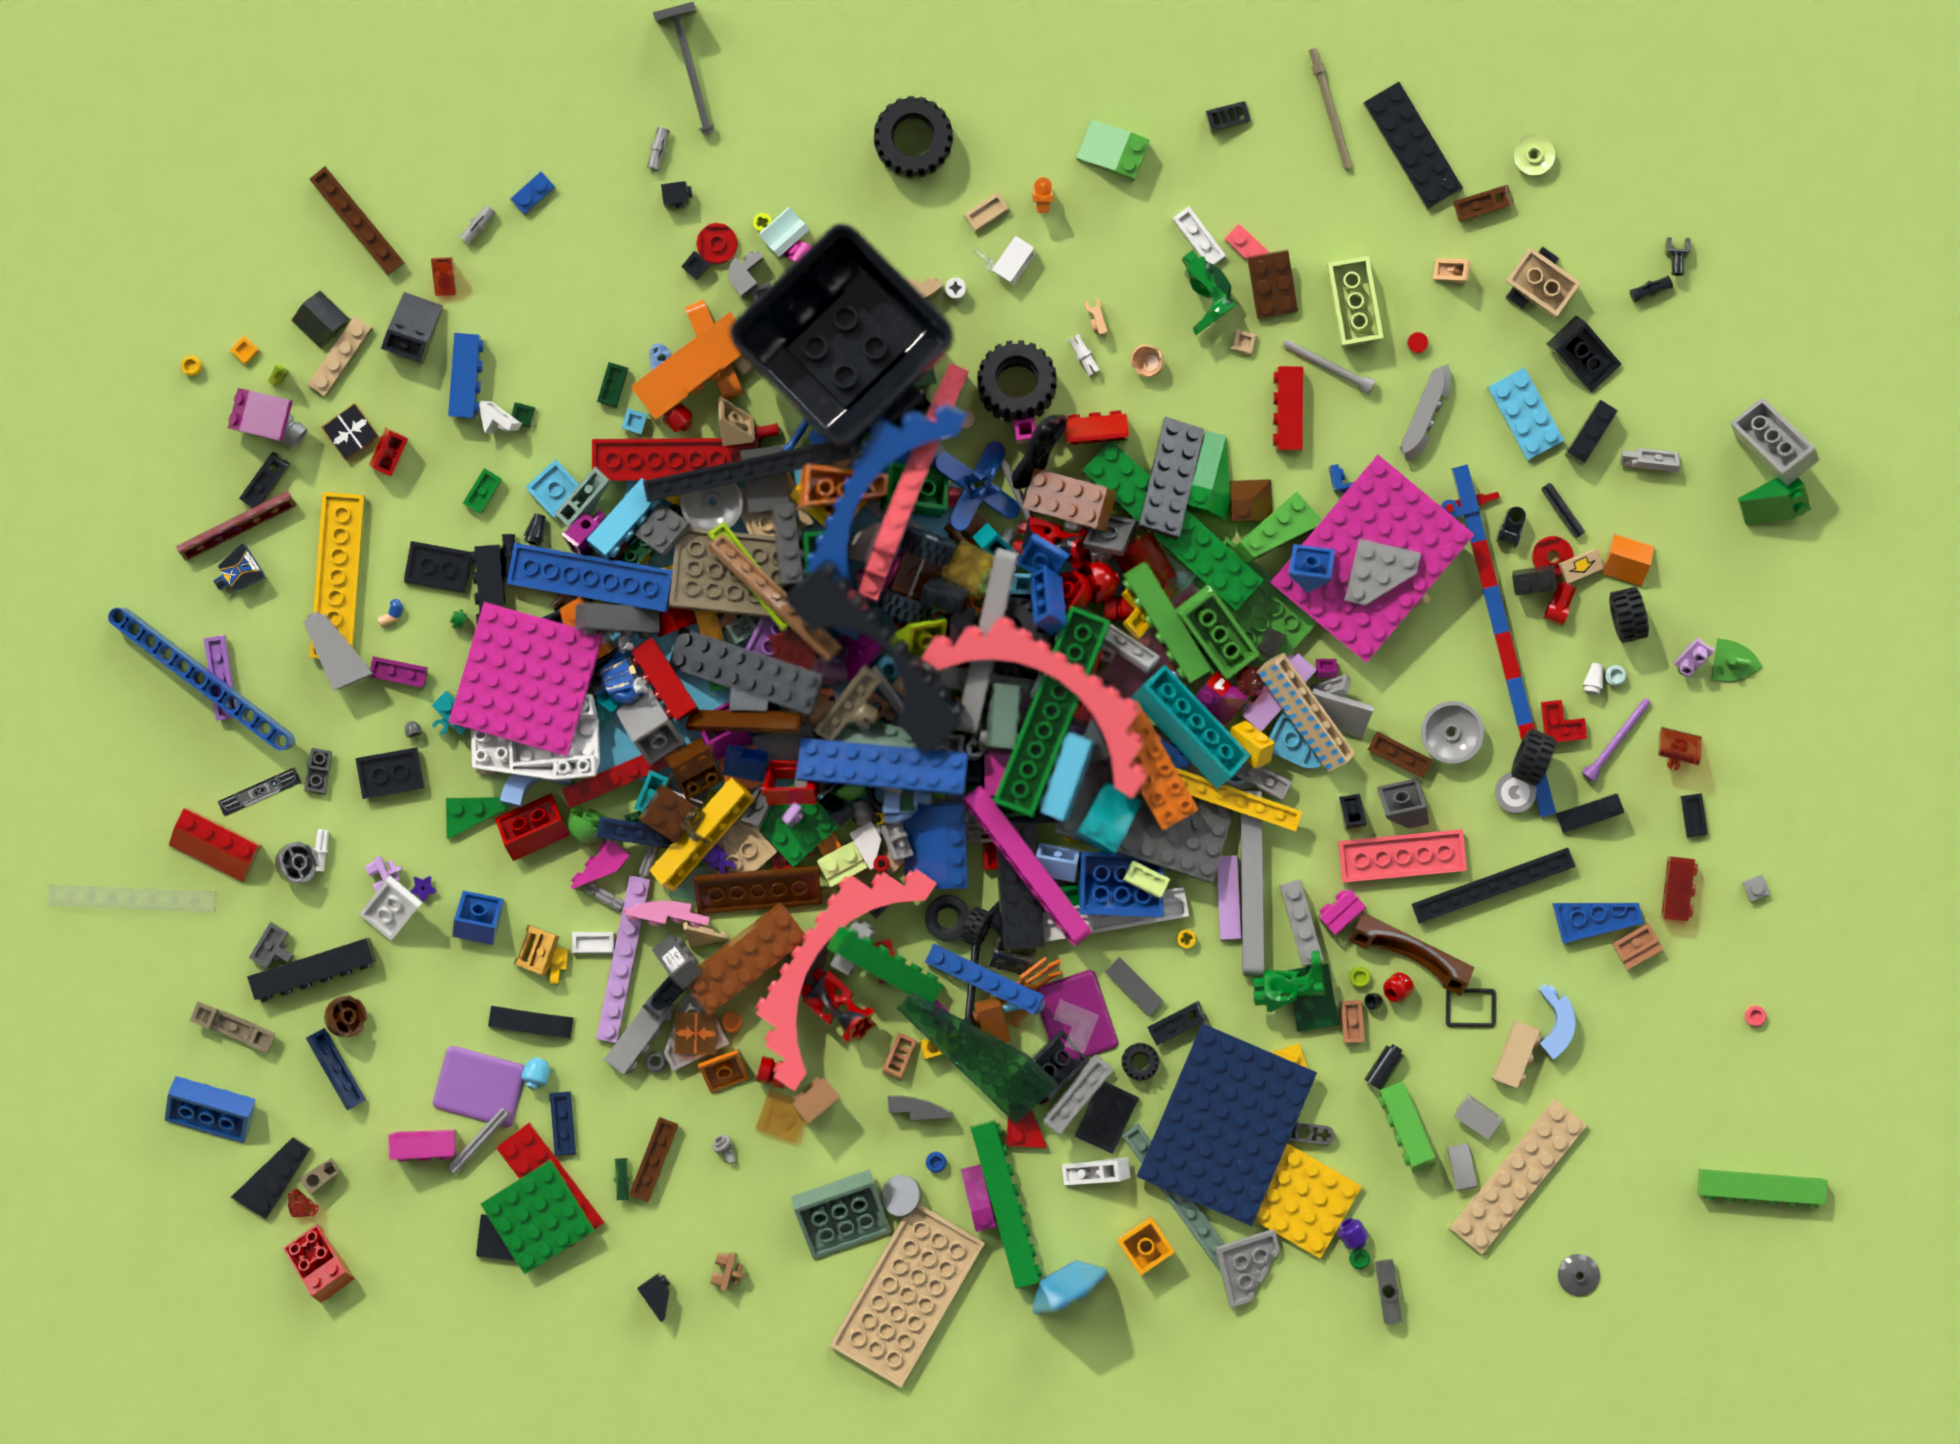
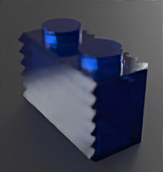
M728 745L722 775L763 783L769 753L761 749L752 750L751 748H743L740 745Z

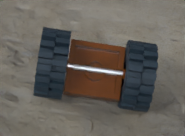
M908 527L901 544V548L904 550L890 587H885L878 608L884 611V613L908 623L928 622L933 608L920 603L923 586L931 577L939 579L943 566L950 565L957 545L947 538L933 534L930 531Z

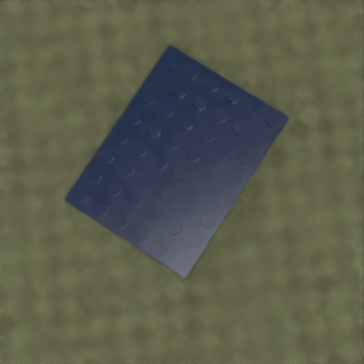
M1201 1023L1136 1177L1252 1226L1317 1072Z

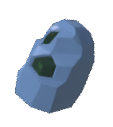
M660 343L653 344L650 349L651 369L653 370L671 356L669 349Z

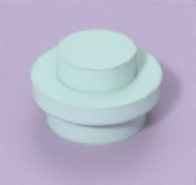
M1619 665L1610 666L1605 673L1606 681L1613 686L1621 685L1626 679L1624 668Z

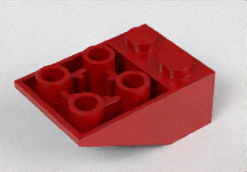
M318 1224L283 1248L310 1295L320 1303L355 1279Z

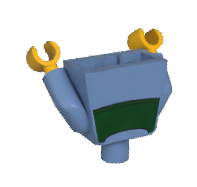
M885 790L883 812L876 813V815L881 816L882 820L881 822H876V824L900 823L911 818L913 813L917 812L918 804L930 805L932 793L903 790L902 794Z

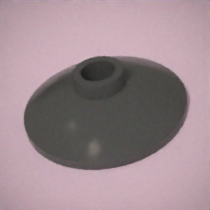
M1573 1254L1565 1258L1559 1266V1283L1569 1294L1575 1296L1586 1295L1593 1291L1599 1282V1268L1589 1256ZM1578 1272L1583 1273L1582 1279L1576 1278Z

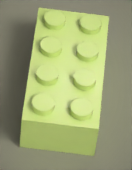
M1369 256L1327 263L1326 269L1340 347L1382 340L1384 337Z

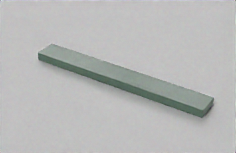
M1139 1123L1124 1132L1122 1137L1142 1163L1151 1140ZM1159 1187L1214 1265L1220 1270L1215 1247L1225 1243L1196 1202Z

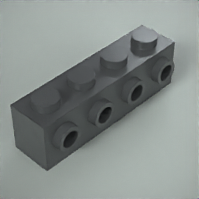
M794 502L773 504L771 511L779 583L783 591H789L806 576L805 569L801 568V561H804L803 549H799V541L802 540L801 529H797L796 522H799V511L794 508Z
M582 603L576 605V630H582L583 634L589 635L596 634L597 631L602 632L604 636H613L615 633H621V637H633V634H639V638H651L652 634L660 633L659 611L636 606Z

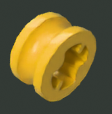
M1184 929L1178 933L1177 942L1181 947L1190 948L1195 944L1196 937L1191 930ZM1183 933H1188V936L1191 934L1190 944L1185 945V942H1181L1180 939L1183 938Z

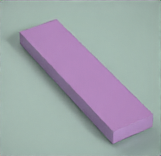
M1237 855L1220 856L1217 867L1220 940L1241 939Z

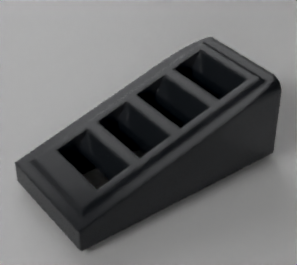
M1245 101L1205 111L1210 132L1251 121ZM1241 107L1243 119L1239 118L1237 108ZM1232 109L1236 119L1234 121H1232L1229 110ZM1222 112L1226 114L1228 121L1226 123L1223 121ZM1215 114L1218 115V119L1220 122V124L1216 125L1214 119Z

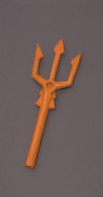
M1044 957L1021 974L1019 981L1016 983L1031 990L1038 989L1062 974V971L1050 973L1036 984H1031L1047 972L1054 970L1062 962L1061 959L1049 963L1046 968L1025 980L1027 976L1042 967L1046 961V957ZM999 998L1001 1006L1007 1002Z

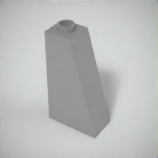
M319 611L307 616L308 619L303 622L333 691L374 675L371 668L326 614H319Z

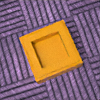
M243 336L230 349L244 365L260 351L246 336Z

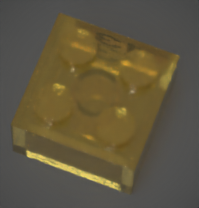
M962 539L953 554L950 565L945 567L941 575L946 582L970 589V596L981 601L988 589L995 556Z

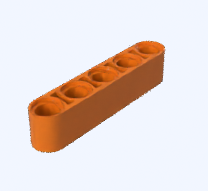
M704 299L684 307L696 336L714 324ZM732 364L720 371L721 375L715 380L724 399L728 400L744 393Z

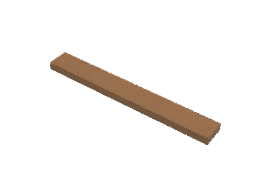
M721 534L709 544L707 548L827 662L842 650L843 646L824 628L811 630L784 600L787 593L724 534Z

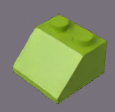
M941 619L910 624L896 632V636L899 640L902 638L907 642L910 647L908 650L913 655L917 654L922 658L937 635L940 637L942 635L945 636L947 620Z

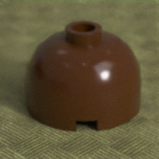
M349 995L332 1000L324 1012L326 1027L332 1034L339 1037L347 1038L358 1035L364 1029V1021H367V1013L363 1003Z

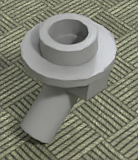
M728 1135L718 1136L713 1142V1150L717 1154L723 1152L728 1164L736 1162L731 1151L733 1142Z

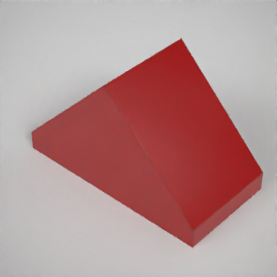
M673 608L668 610V612L659 614L660 633L657 634L659 637H662L681 628L696 624L697 619L694 611Z

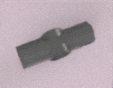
M1393 1259L1376 1261L1378 1292L1384 1324L1402 1322ZM1388 1286L1393 1287V1295L1385 1297L1383 1290Z

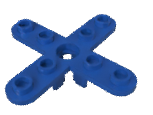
M993 441L986 445L974 470L949 453L943 452L935 457L934 466L936 470L963 488L949 516V524L954 530L962 531L968 527L980 502H983L1006 519H1013L1019 515L1020 506L1018 502L991 483L1005 456V448L1000 442ZM982 481L984 487L976 489L974 483Z

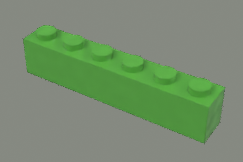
M1142 562L1123 574L1125 581H1123L1124 586L1128 592L1132 591L1136 598L1133 600L1139 610L1143 609L1147 616L1144 618L1150 628L1154 626L1157 634H1155L1158 642L1161 645L1165 644L1168 651L1165 653L1172 663L1176 662L1179 667L1176 671L1182 680L1186 679L1191 683L1210 671L1211 668L1147 563Z
M1699 1169L1697 1194L1703 1195V1199L1715 1200L1716 1196L1724 1197L1723 1201L1736 1202V1198H1742L1746 1203H1757V1200H1765V1204L1778 1205V1201L1786 1202L1787 1206H1798L1799 1203H1807V1207L1819 1208V1204H1826L1827 1179Z

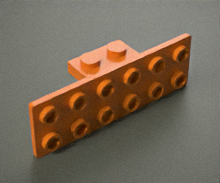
M731 312L727 313L631 386L654 419L661 417L691 393L695 395L704 388L703 384L708 380L712 382L721 375L720 371L741 356L733 347L729 335L730 326L736 319Z
M1134 701L1138 704L1137 708L1140 711L1127 731H1134L1139 734L1144 743L1131 763L1133 765L1135 763L1141 765L1146 769L1145 773L1148 774L1136 794L1143 795L1162 830H1165L1196 812L1198 808L1139 702Z

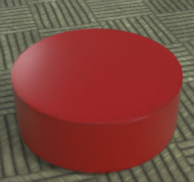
M1421 332L1412 333L1407 340V346L1411 352L1421 353L1428 346V338Z

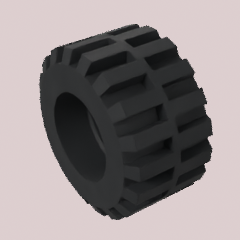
M1636 587L1611 592L1609 597L1610 611L1615 631L1620 641L1626 643L1647 638L1649 623L1640 591Z
M1530 729L1525 734L1512 764L1511 776L1537 786L1545 776L1552 760L1556 746L1555 738Z

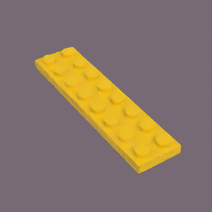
M322 492L313 613L319 611V614H326L353 647L365 495ZM311 641L309 658L319 659Z

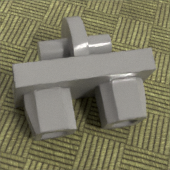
M901 822L880 827L893 862L913 856L907 839L908 834L904 831Z

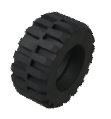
M908 96L906 99H896V102L886 106V109L878 116L877 123H875L874 144L878 157L885 164L886 168L894 171L899 176L904 175L907 178L919 176L921 178L925 177L926 174L936 172V169L942 167L947 157H949L953 145V131L946 112L939 108L937 103L934 101L930 102L925 97L914 98V96ZM909 118H918L925 121L933 133L931 147L919 156H907L901 153L894 143L895 129L902 121Z
M1012 340L1006 341L1005 346L998 344L993 352L989 350L986 354V359L980 363V370L977 375L979 397L981 402H984L985 409L988 412L992 411L993 416L997 419L1003 417L1004 422L1010 423L1011 420H1024L1034 418L1036 415L1038 417L1042 416L1044 409H1049L1052 399L1056 395V369L1053 367L1052 359L1050 356H1046V351L1042 348L1036 349V344L1030 342L1029 345H1025L1024 340H1018V344H1013ZM1014 366L1029 369L1036 376V388L1024 397H1010L1004 394L997 384L998 376L1004 370Z
M1009 597L1005 617L1013 622L1019 619L1024 629L1032 634L1033 639L1044 641L1050 646L1049 649L1053 651L1057 642L1055 641L1057 631L1050 635L1034 624L1032 599ZM995 659L993 666L995 674L1007 677H1030L1041 671L1035 667L1006 660Z

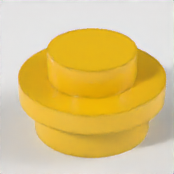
M187 356L181 362V370L185 375L193 377L201 372L202 363L195 356Z

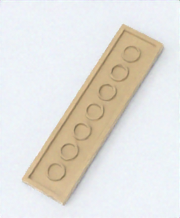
M1553 1099L1449 1228L1479 1253L1483 1254L1587 1125L1556 1099Z

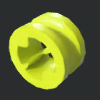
M765 213L757 214L753 220L754 227L758 232L764 229L763 226H757L759 218L763 220L768 219L769 223H766L767 225L772 222L770 216Z

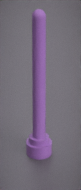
M1645 698L1642 700L1593 765L1590 764L1584 768L1581 773L1587 779L1595 783L1599 777V769L1650 705L1649 699Z

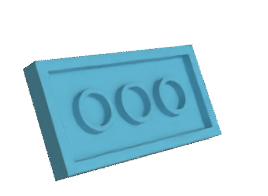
M1525 367L1487 387L1526 460L1564 441Z

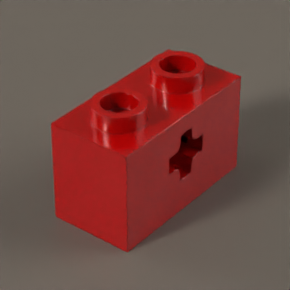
M385 427L369 466L392 476L408 438Z

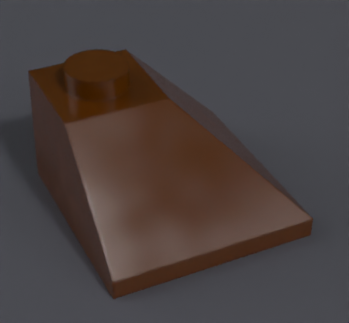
M1271 479L1229 481L1231 522L1264 521L1272 514Z

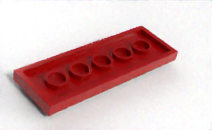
M530 1122L496 1147L519 1179L552 1159L593 1227L596 1229L605 1222Z

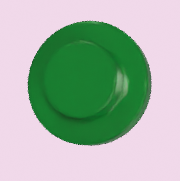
M462 609L458 612H453L449 621L452 623L451 628L461 629L467 614L463 613Z
M1354 1249L1350 1253L1349 1262L1356 1269H1364L1370 1262V1255L1365 1249Z

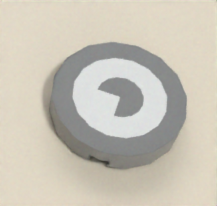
M1511 772L1503 775L1495 786L1497 803L1508 812L1520 813L1526 811L1536 799V786L1513 778Z

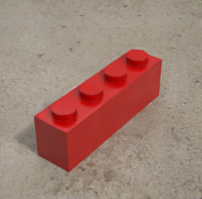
M1278 366L1277 371H1273V384H1277V392H1273V405H1277V413H1273V425H1277V434H1273V446H1276V451H1302L1303 366Z
M652 637L631 650L634 655L631 657L637 668L642 667L645 672L642 674L644 680H647V684H652L656 689L653 693L659 702L663 701L667 706L664 710L670 720L674 718L679 722L699 709Z

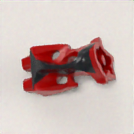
M1029 517L1028 521H1020L1018 523V533L1024 534L1023 541L1015 540L1013 548L1020 555L1033 533L1053 545L1063 539V542L1056 547L1069 554L1067 559L1073 568L1080 570L1085 563H1090L1089 550L1083 547V542L1089 530L1082 529L1076 534L1063 532V526L1034 517ZM1047 528H1051L1050 534H1045Z
M817 968L811 977L818 983L813 988L807 983L803 984L800 992L804 998L802 1001L830 1026L835 1017L841 1024L843 1037L848 1043L853 1039L861 1040L867 1031L876 1025L871 1019L875 1011L868 1007L864 1010L857 1007L851 999L854 994L830 971L826 973ZM836 989L842 990L841 996L835 994ZM844 1004L847 1005L848 1010L840 1012L838 1007ZM824 1006L829 1009V1015L823 1013L822 1008Z

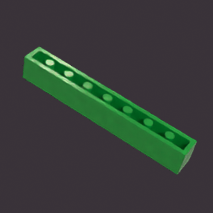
M995 1120L970 1126L1015 1289L1039 1283V1277L1042 1276L1040 1265H1035L1033 1257L1037 1255L1034 1244L1029 1245L1027 1238L1031 1236L1028 1224L1024 1225L1022 1217L1026 1215L1023 1205H1018L1016 1197L1020 1196L1017 1183L1012 1184L1011 1176H1014L1011 1163H1006L1005 1156H1008L1006 1144H1001L999 1136L1003 1135L1000 1123L996 1124Z

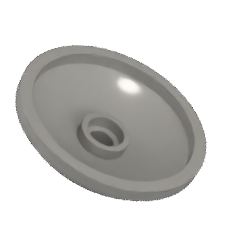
M735 483L681 495L680 506L684 518L693 528L712 530L723 522L730 528L741 515L743 496L738 484ZM713 497L716 499L717 502L715 505H710V498Z
M1458 701L1440 703L1433 707L1423 720L1421 727L1423 745L1432 757L1441 762L1450 764L1464 762L1477 753L1483 742L1484 728L1482 720L1478 713L1465 703ZM1453 729L1455 731L1454 736L1450 737L1447 731Z

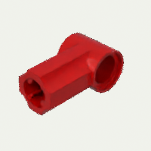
M1559 582L1552 601L1549 602L1543 619L1563 626L1568 617L1569 606L1576 587Z

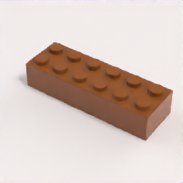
M779 902L699 964L697 967L701 974L686 987L704 1011L710 1015L805 941L803 939L805 933L784 905Z

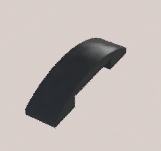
M491 1005L488 1026L571 1038L574 1017Z

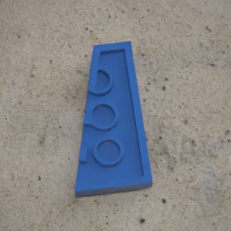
M1552 903L1562 943L1644 923L1639 903Z

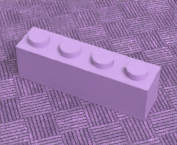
M1298 653L1295 656L1291 654L1288 657L1304 682L1316 671ZM1264 685L1256 693L1258 698L1253 703L1249 701L1242 708L1244 713L1241 715L1261 732L1283 708L1273 696L1268 686Z

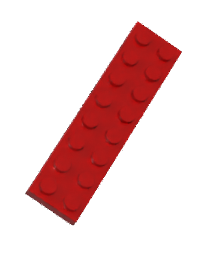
M722 438L592 439V470L594 467H597L610 481H639L641 478L643 480H650L741 460L740 451L759 449V438H755L752 443L723 446Z

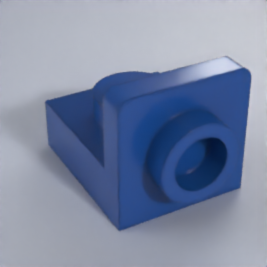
M1339 464L1329 466L1333 491L1339 490V494L1346 493L1354 482L1343 484L1342 481L1345 480L1343 468H1339Z

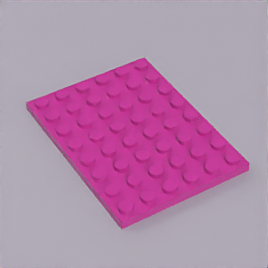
M1377 454L1302 544L1304 546L1335 549L1331 582L1307 593L1288 576L1290 558L1270 583L1367 663L1475 534ZM1359 539L1421 553L1416 574L1366 605L1345 600Z

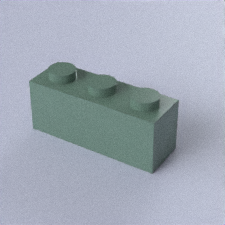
M991 684L985 746L1014 749L1019 737L1018 732H1016V726L1020 722V711H1018V704L1022 701L1020 686Z

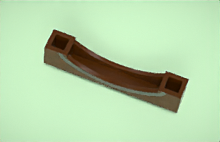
M1364 912L1361 913L1355 923L1348 940L1366 950L1369 947L1382 948L1402 954L1416 961L1434 974L1443 984V988L1459 996L1462 995L1469 984L1475 968Z

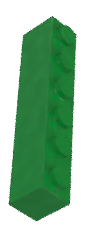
M841 926L838 927L827 946L829 950L928 1006H932L944 986L937 981L939 977L929 971L927 974L922 973L923 968L913 962L911 965L906 964L907 959L897 953L895 957L890 955L891 950L881 944L879 948L874 946L875 941L865 935L863 938L858 937L859 932L849 926L847 929Z

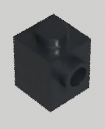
M686 181L661 184L665 207L673 206V209L686 208V204H690L689 199L693 198L692 188L687 186Z

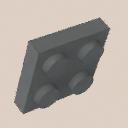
M660 502L634 532V535L665 557L690 529L691 525Z
M1110 515L1106 532L1090 527L1083 542L1084 549L1123 556L1137 527L1136 520Z

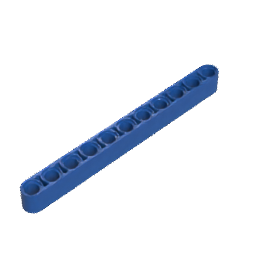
M114 608L109 612L108 620L115 628L273 748L288 750L294 746L295 737L289 730L128 608ZM119 612H122L124 616L122 622H119L117 619ZM135 624H138L140 627L138 634H135L133 630ZM152 636L156 639L154 647L150 645V638ZM168 649L172 651L171 659H168L166 657V651ZM184 661H186L189 665V668L186 672L182 668V664ZM201 673L205 676L203 684L198 680ZM216 686L221 688V695L219 697L215 694ZM233 698L238 702L236 709L231 706ZM249 711H252L254 714L252 721H249L247 717ZM265 723L270 725V732L268 734L264 731ZM282 735L287 739L285 746H282L280 743Z

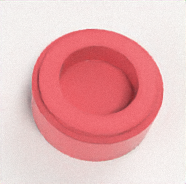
M1754 1005L1745 1011L1744 1017L1749 1025L1757 1027L1766 1021V1012L1762 1007Z

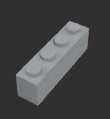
M1298 879L1280 884L1279 888L1301 965L1304 966L1311 964V952L1320 950L1301 880Z
M671 1005L659 1020L642 1007L604 1060L622 1074H625L627 1071L631 1073L638 1064L635 1061L638 1055L643 1056L650 1047L647 1044L650 1039H656L663 1030L660 1028L664 1020L668 1023L675 1014L672 1011L675 1006Z

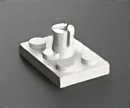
M389 876L359 915L392 941L422 902L394 878Z

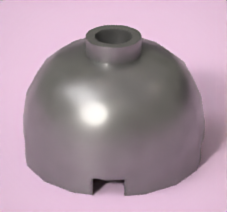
M299 841L283 846L275 858L277 873L283 880L290 883L298 884L309 881L314 877L316 866H318L317 854L313 848Z

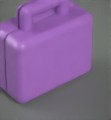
M450 1046L446 1050L433 1098V1106L442 1111L487 1123L501 1108H504L509 1112L510 1116L502 1123L501 1127H510L514 1121L524 1084L521 1078L524 1065L461 1047Z

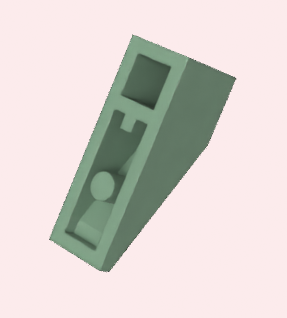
M594 467L554 514L568 527L583 513L590 516L610 480L597 467Z

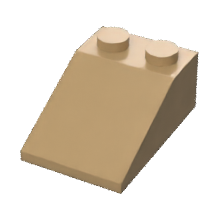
M1529 247L1506 280L1514 289L1553 319L1558 317L1581 284L1580 281L1531 247Z

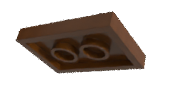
M1288 249L1248 256L1247 262L1257 319L1297 312L1298 306Z

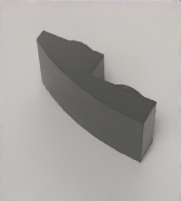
M311 748L304 787L305 792L326 794L332 751Z

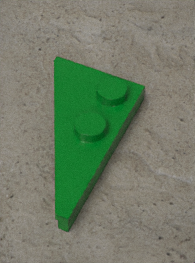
M500 797L446 798L447 838H452L511 807V805L501 803Z

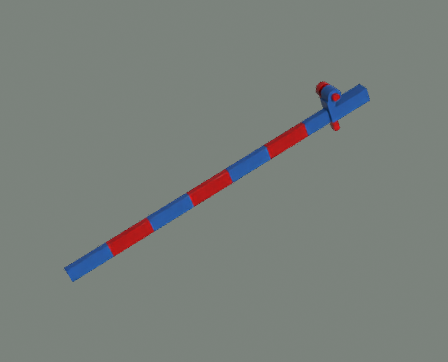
M1467 464L1451 468L1459 499L1445 500L1440 506L1453 517L1463 515L1467 529L1475 534L1470 539L1522 741L1525 734L1530 729L1535 730L1478 507L1479 505L1486 504V501L1500 498L1499 492L1475 495ZM1545 774L1542 781L1536 786V802L1540 817L1556 813L1547 775Z

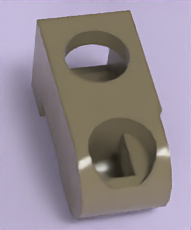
M330 1158L299 1180L311 1195L341 1172L334 1160Z

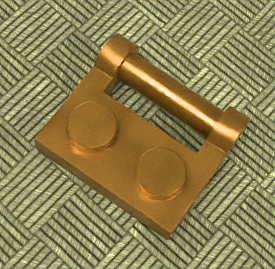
M528 924L526 928L527 934L514 964L546 976L560 936ZM535 934H536V938H535L534 944H533V946H532L530 955H529V957H528V960L526 961V958H527L528 952H529V950H530L532 941H533L534 936H535Z

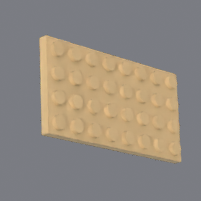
M920 1204L913 1214L902 1218L829 1345L899 1387L903 1386L985 1244L981 1239Z

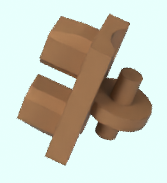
M734 1252L717 1254L715 1264L724 1266L726 1269L724 1274L713 1272L710 1283L721 1287L720 1290L722 1291L727 1290L731 1275L733 1276L732 1283L738 1285L739 1278H746L747 1275L741 1272L743 1264L737 1263L736 1269L732 1270L736 1257Z

